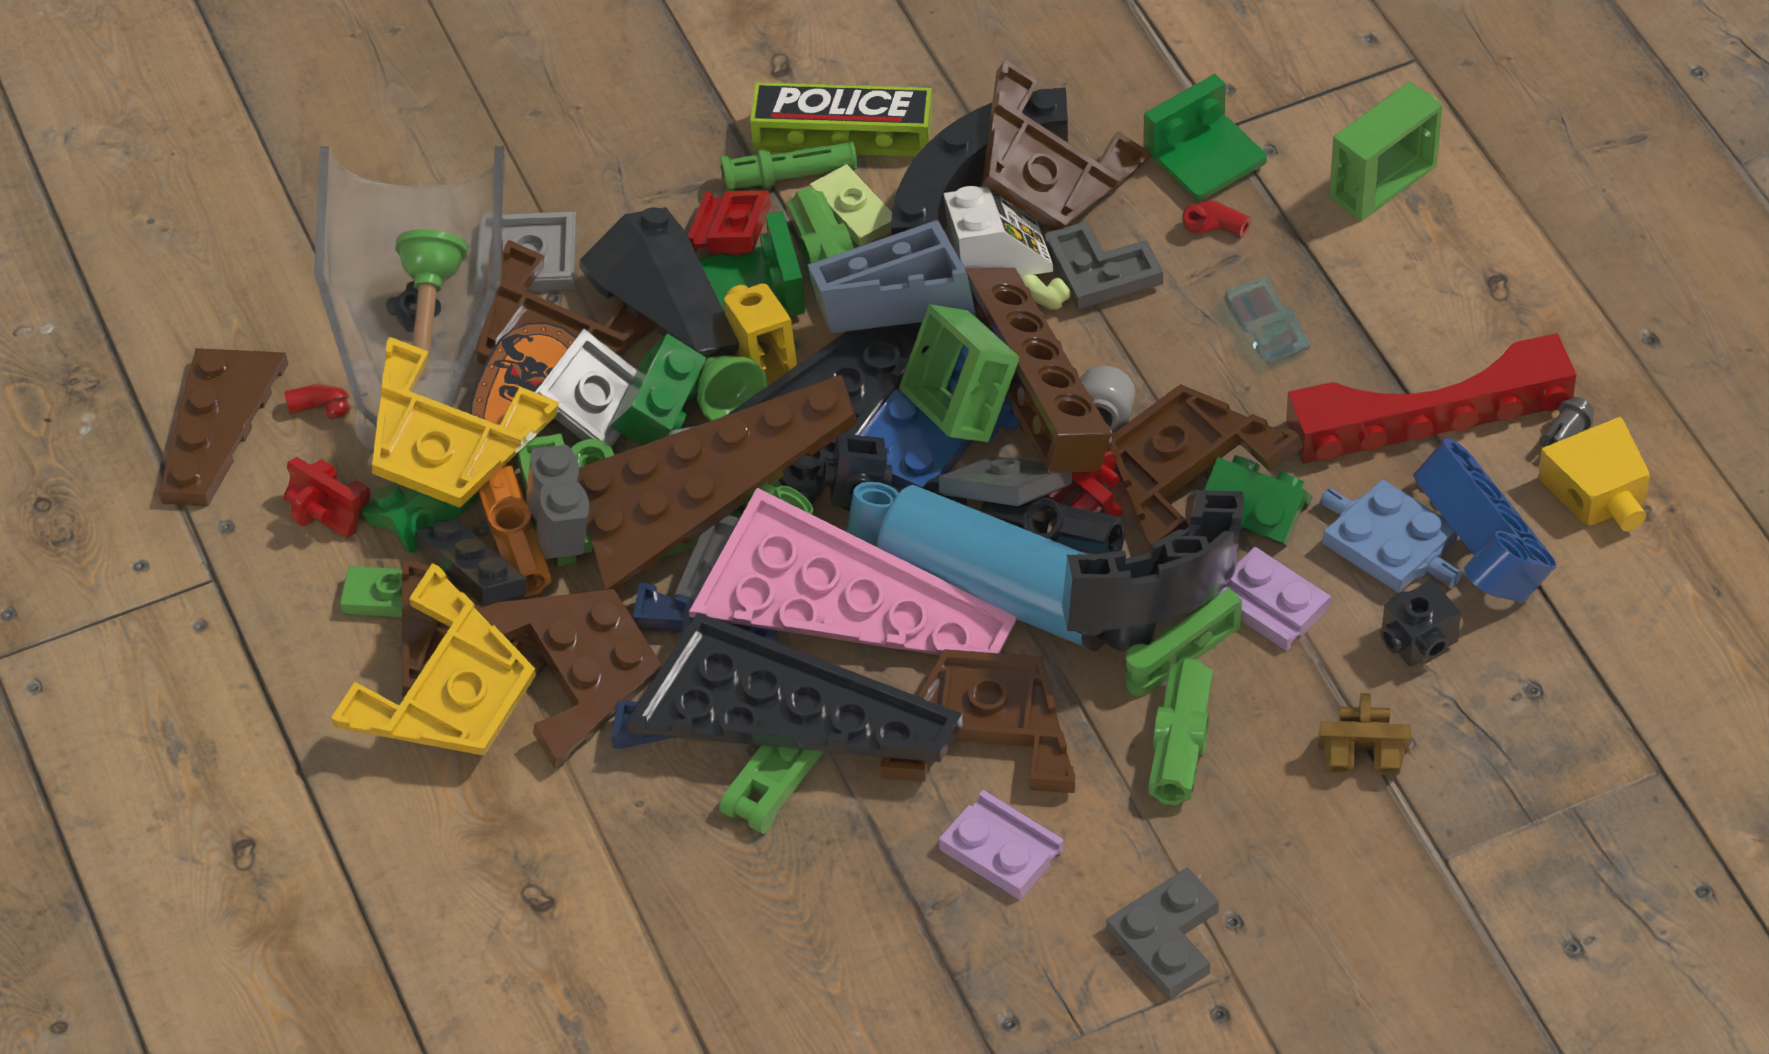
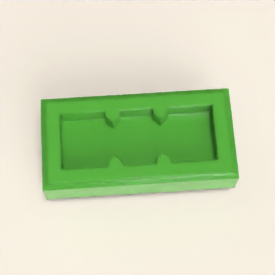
M348 566L340 602L342 614L402 618V569Z

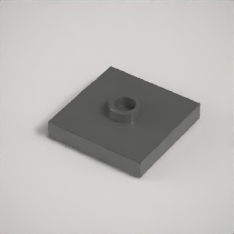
M991 456L939 476V493H943L946 496L1020 506L1069 486V484H1072V472L1047 473L1040 462Z

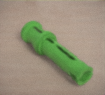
M853 141L770 154L769 151L762 149L757 150L756 155L729 159L727 155L720 156V171L724 191H735L761 186L763 190L770 189L777 181L827 174L846 164L852 170L857 169V156Z

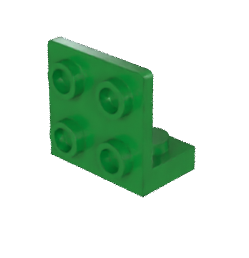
M1216 74L1207 77L1144 113L1143 148L1150 151V157L1196 201H1202L1267 163V154L1225 115L1226 83Z
M783 211L765 214L767 233L760 234L761 246L755 247L754 252L739 256H729L723 253L699 259L724 313L723 299L731 288L738 285H745L749 288L758 284H767L789 317L805 314L802 275Z

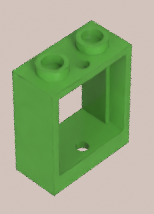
M1409 81L1334 135L1329 198L1362 222L1437 167L1443 105L1432 94L1424 92Z
M929 304L899 389L947 436L989 442L1020 357L968 310ZM964 344L969 349L954 393L951 394L947 390V386L961 347ZM925 346H929L925 353H921Z

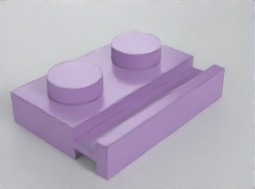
M1254 547L1238 562L1233 577L1226 587L1217 594L1219 595L1227 588L1235 592L1242 599L1241 622L1285 651H1288L1291 648V643L1297 637L1301 638L1331 606V596L1257 547Z
M982 790L979 794V799L974 805H969L939 838V850L1021 900L1050 867L1052 859L1056 855L1060 856L1064 851V839L985 790Z

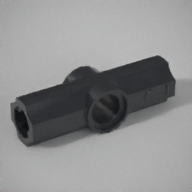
M1050 498L1035 499L1020 506L983 501L980 510L982 513L1085 554L1121 551L1126 537L1124 520L1122 518L1063 505ZM1057 516L1055 527L1048 532L1050 521Z

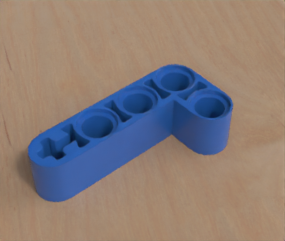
M1445 438L1413 474L1421 489L1474 555L1465 565L1464 570L1468 578L1483 592L1494 597L1525 602L1556 568V561L1475 458L1456 441Z

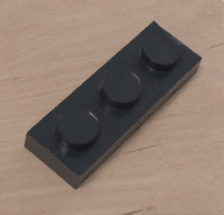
M458 520L438 521L432 527L415 531L416 548L435 565L446 570V574L483 606L526 595V577Z

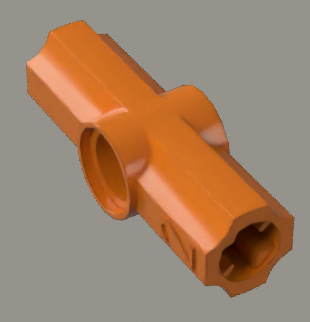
M504 465L478 490V494L491 530L494 550L526 577V595H523L526 598L540 594L542 589L551 583V575L543 552L538 545L532 515L524 500L513 466Z

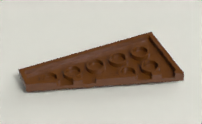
M842 375L580 467L578 483L585 490L589 500L587 525L605 590L614 589L618 594L624 589L623 583L642 570L645 573L649 572L661 563L659 558L680 543L688 544L746 503L748 501L746 496L766 482L771 485L785 475L782 470L804 455L812 456L856 425L858 421Z

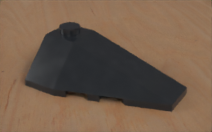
M651 207L640 212L624 214L580 259L579 268L597 292L608 299L617 296L627 303V312L636 318L643 315L659 325V334L663 337L668 333L704 357L739 350V342L685 230L666 207Z

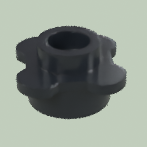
M415 281L407 283L404 292L397 297H390L386 302L387 312L390 315H396L400 325L409 333H414L416 310L409 308L411 304H417L418 290L414 288ZM438 299L435 301L434 317L441 313V303Z

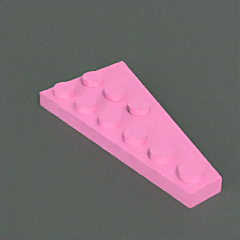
M759 488L754 492L689 611V617L693 618L699 612L726 623L941 656L944 649L1000 653L1017 620L1016 616Z

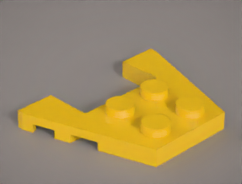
M389 337L386 344V358L372 461V474L460 508L553 420L558 413L559 401L519 387L500 425L414 393L413 390L428 363L429 352Z
M432 563L410 596V606L449 626L448 632L400 705L354 682L332 715V725L340 729L485 756L535 678V668L494 625L491 626L474 608V603L463 592L460 593L447 579L443 570Z

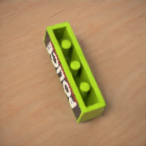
M755 82L750 118L753 152L764 149L769 152L786 153L853 141L856 155L916 157L931 140L933 124L932 88Z

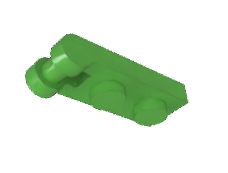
M1227 588L1215 598L1197 607L1194 613L1180 623H1173L1167 626L1151 644H1136L1130 647L1126 653L1127 672L1125 675V685L1128 692L1139 697L1150 694L1168 681L1171 664H1177L1184 658L1197 660L1241 628L1242 599L1230 588Z
M761 745L726 790L721 799L719 811L732 819L739 816L748 821L750 828L761 834L767 833L772 827L778 811L824 751ZM753 791L763 795L758 803L748 799Z

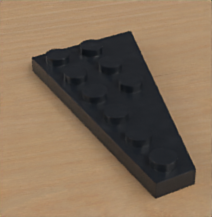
M922 322L846 331L726 415L842 375L858 421L856 425L843 434L860 435L895 389H899ZM925 346L921 353H925L929 346ZM836 439L812 456L804 455L782 470L785 475L778 479V482L782 486H788L800 492L813 505L826 488L822 486L823 465L825 458L833 459Z
M697 612L627 721L629 733L932 762L942 761L963 725L962 713L699 612Z

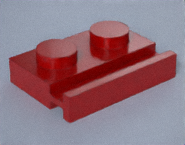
M725 191L723 197L713 198L712 192H705L688 234L695 253H697L698 248H708L709 253H725L729 256H739L754 252L766 220L765 214L769 213L771 207L769 191Z

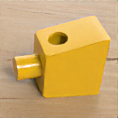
M758 284L749 288L745 285H738L731 288L723 299L725 315L739 342V350L734 353L736 357H746L754 360L765 372L768 386L797 366L791 319L767 284ZM758 342L765 343L770 348L769 353L764 357H761L765 353Z
M1621 416L1542 448L1538 479L1583 524L1592 526L1613 517L1623 531H1631L1644 522L1646 512L1640 505L1646 501L1650 479L1649 470Z

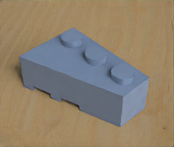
M938 220L808 264L817 306L831 333L923 322L929 304L968 310L971 314L976 315L967 272Z

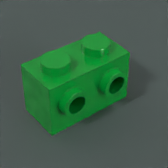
M667 333L644 355L610 427L641 446L663 438L672 430L680 429L686 417V413L681 411L685 401H690L698 392L699 372L706 357Z

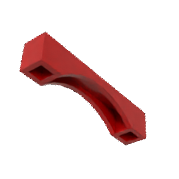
M1558 333L1514 342L1498 360L1482 372L1460 383L1438 390L1412 394H1383L1358 390L1330 382L1289 391L1286 422L1289 429L1295 431L1300 436L1303 448L1298 453L1303 464L1318 460L1327 461L1337 456L1359 451L1377 450L1386 445L1409 440L1418 441L1428 436L1455 430L1463 431L1473 426L1500 420L1509 421L1518 416L1545 410H1558L1563 401L1574 397L1577 374Z

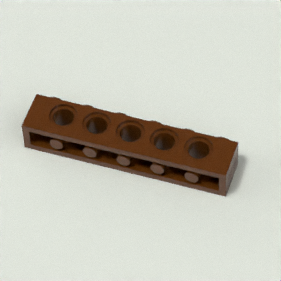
M965 268L976 313L974 316L1020 357L1006 396L1046 472H1100L1105 453L1111 448V429L1096 408L1093 397L1088 394L1082 384L1076 368L1071 365L1063 351L1061 342L1053 334L1047 323L1046 316L1038 308L1029 287L1024 284L1016 268Z

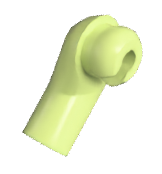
M1035 274L1021 277L1024 284L1029 287L1034 301L1050 310L1063 307L1061 304L1071 297L1070 289L1060 278L1053 279L1048 286H1045Z

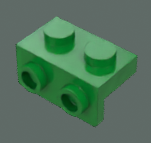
M1234 455L1232 462L1217 457L1204 490L1243 491L1245 504L1242 529L1287 546L1303 505L1309 506L1313 498L1306 490L1302 489L1304 481L1280 471L1277 472L1275 478L1259 473L1260 464L1238 455Z
M394 482L377 490L373 495L374 500L366 505L361 512L370 526L394 531L407 552L416 553L418 551L415 543L416 530L432 527L438 521L456 519L478 500L479 495L476 492L459 508Z

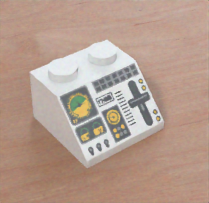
M966 186L954 192L944 193L948 240L964 268H1016L1020 277L1053 272L1050 255L1038 222L1034 217L987 187Z

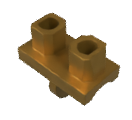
M1360 693L1359 707L1340 706V721L1349 722L1320 721L1318 748H1324L1323 754L1327 772H1353L1354 750H1374L1373 773L1379 775L1400 774L1405 751L1409 750L1411 741V724H1388L1390 723V708L1371 707V693Z

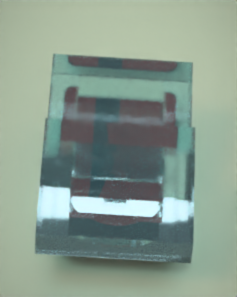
M1268 275L1226 291L1224 300L1253 348L1267 365L1310 348L1311 345L1291 306L1284 308Z

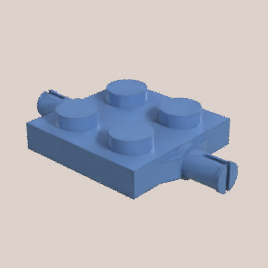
M1384 479L1363 497L1352 501L1335 491L1332 487H1329L1328 491L1325 490L1322 494L1320 504L1340 516L1324 530L1322 544L1386 586L1400 593L1413 580L1428 574L1446 584L1450 589L1459 582L1462 571L1441 559L1442 554L1457 541L1458 537L1457 533L1442 516Z

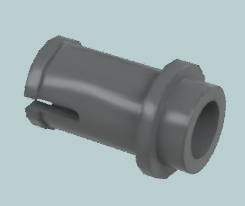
M1572 397L1570 400L1563 401L1559 406L1560 414L1547 432L1540 438L1542 447L1544 448L1581 433L1582 430H1588L1594 422V409L1591 404L1580 397Z

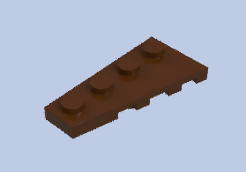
M195 349L159 491L162 504L209 506L234 462L232 456L240 441L245 442L251 432V421L260 406L265 407L272 394L271 386L277 375L282 376L287 368L286 352Z

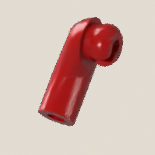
M1209 200L1186 207L1182 214V221L1185 229L1192 233L1201 234L1224 229L1239 237H1243L1250 227L1251 217L1217 201Z
M316 383L284 392L289 414L325 405L327 416L330 419H335L348 415L351 410L347 401L350 396L342 387Z

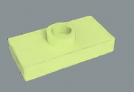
M847 164L810 184L813 190L823 191L837 223L845 224L850 237L859 247L869 244L874 239L881 238L891 232L892 212Z

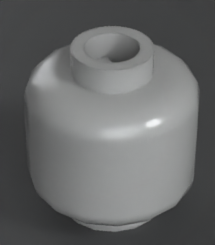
M1096 366L1086 370L1080 377V380L1088 394L1093 397L1096 408L1105 423L1109 425L1113 434L1130 420L1136 398L1134 383L1126 373L1111 366Z

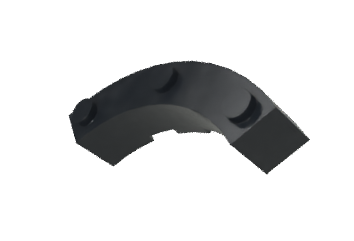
M1066 87L1033 91L1022 113L1068 143ZM992 103L977 108L944 128L913 159L896 192L892 208L891 236L938 220L944 231L947 225L944 193L954 192L966 186L979 187L982 185Z
M1195 490L1193 512L1190 517L1189 527L1186 530H1177L1167 537L1153 542L1151 552L1126 558L1125 550L1101 554L1067 555L1062 602L1067 631H1076L1082 635L1094 636L1101 634L1103 630L1151 624L1181 614L1191 613L1195 608L1214 598L1226 587L1237 568L1245 504L1243 491Z

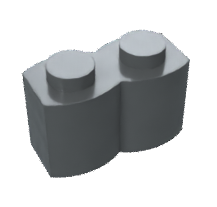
M567 445L533 448L530 456L526 494L527 505L531 514L537 520L536 538L538 545L548 558L582 555L585 546L589 500L585 490L578 483V460L574 452Z

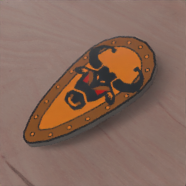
M547 322L526 323L512 328L500 338L489 355L477 381L470 402L469 414L500 425L519 387L535 392L577 337L564 327Z

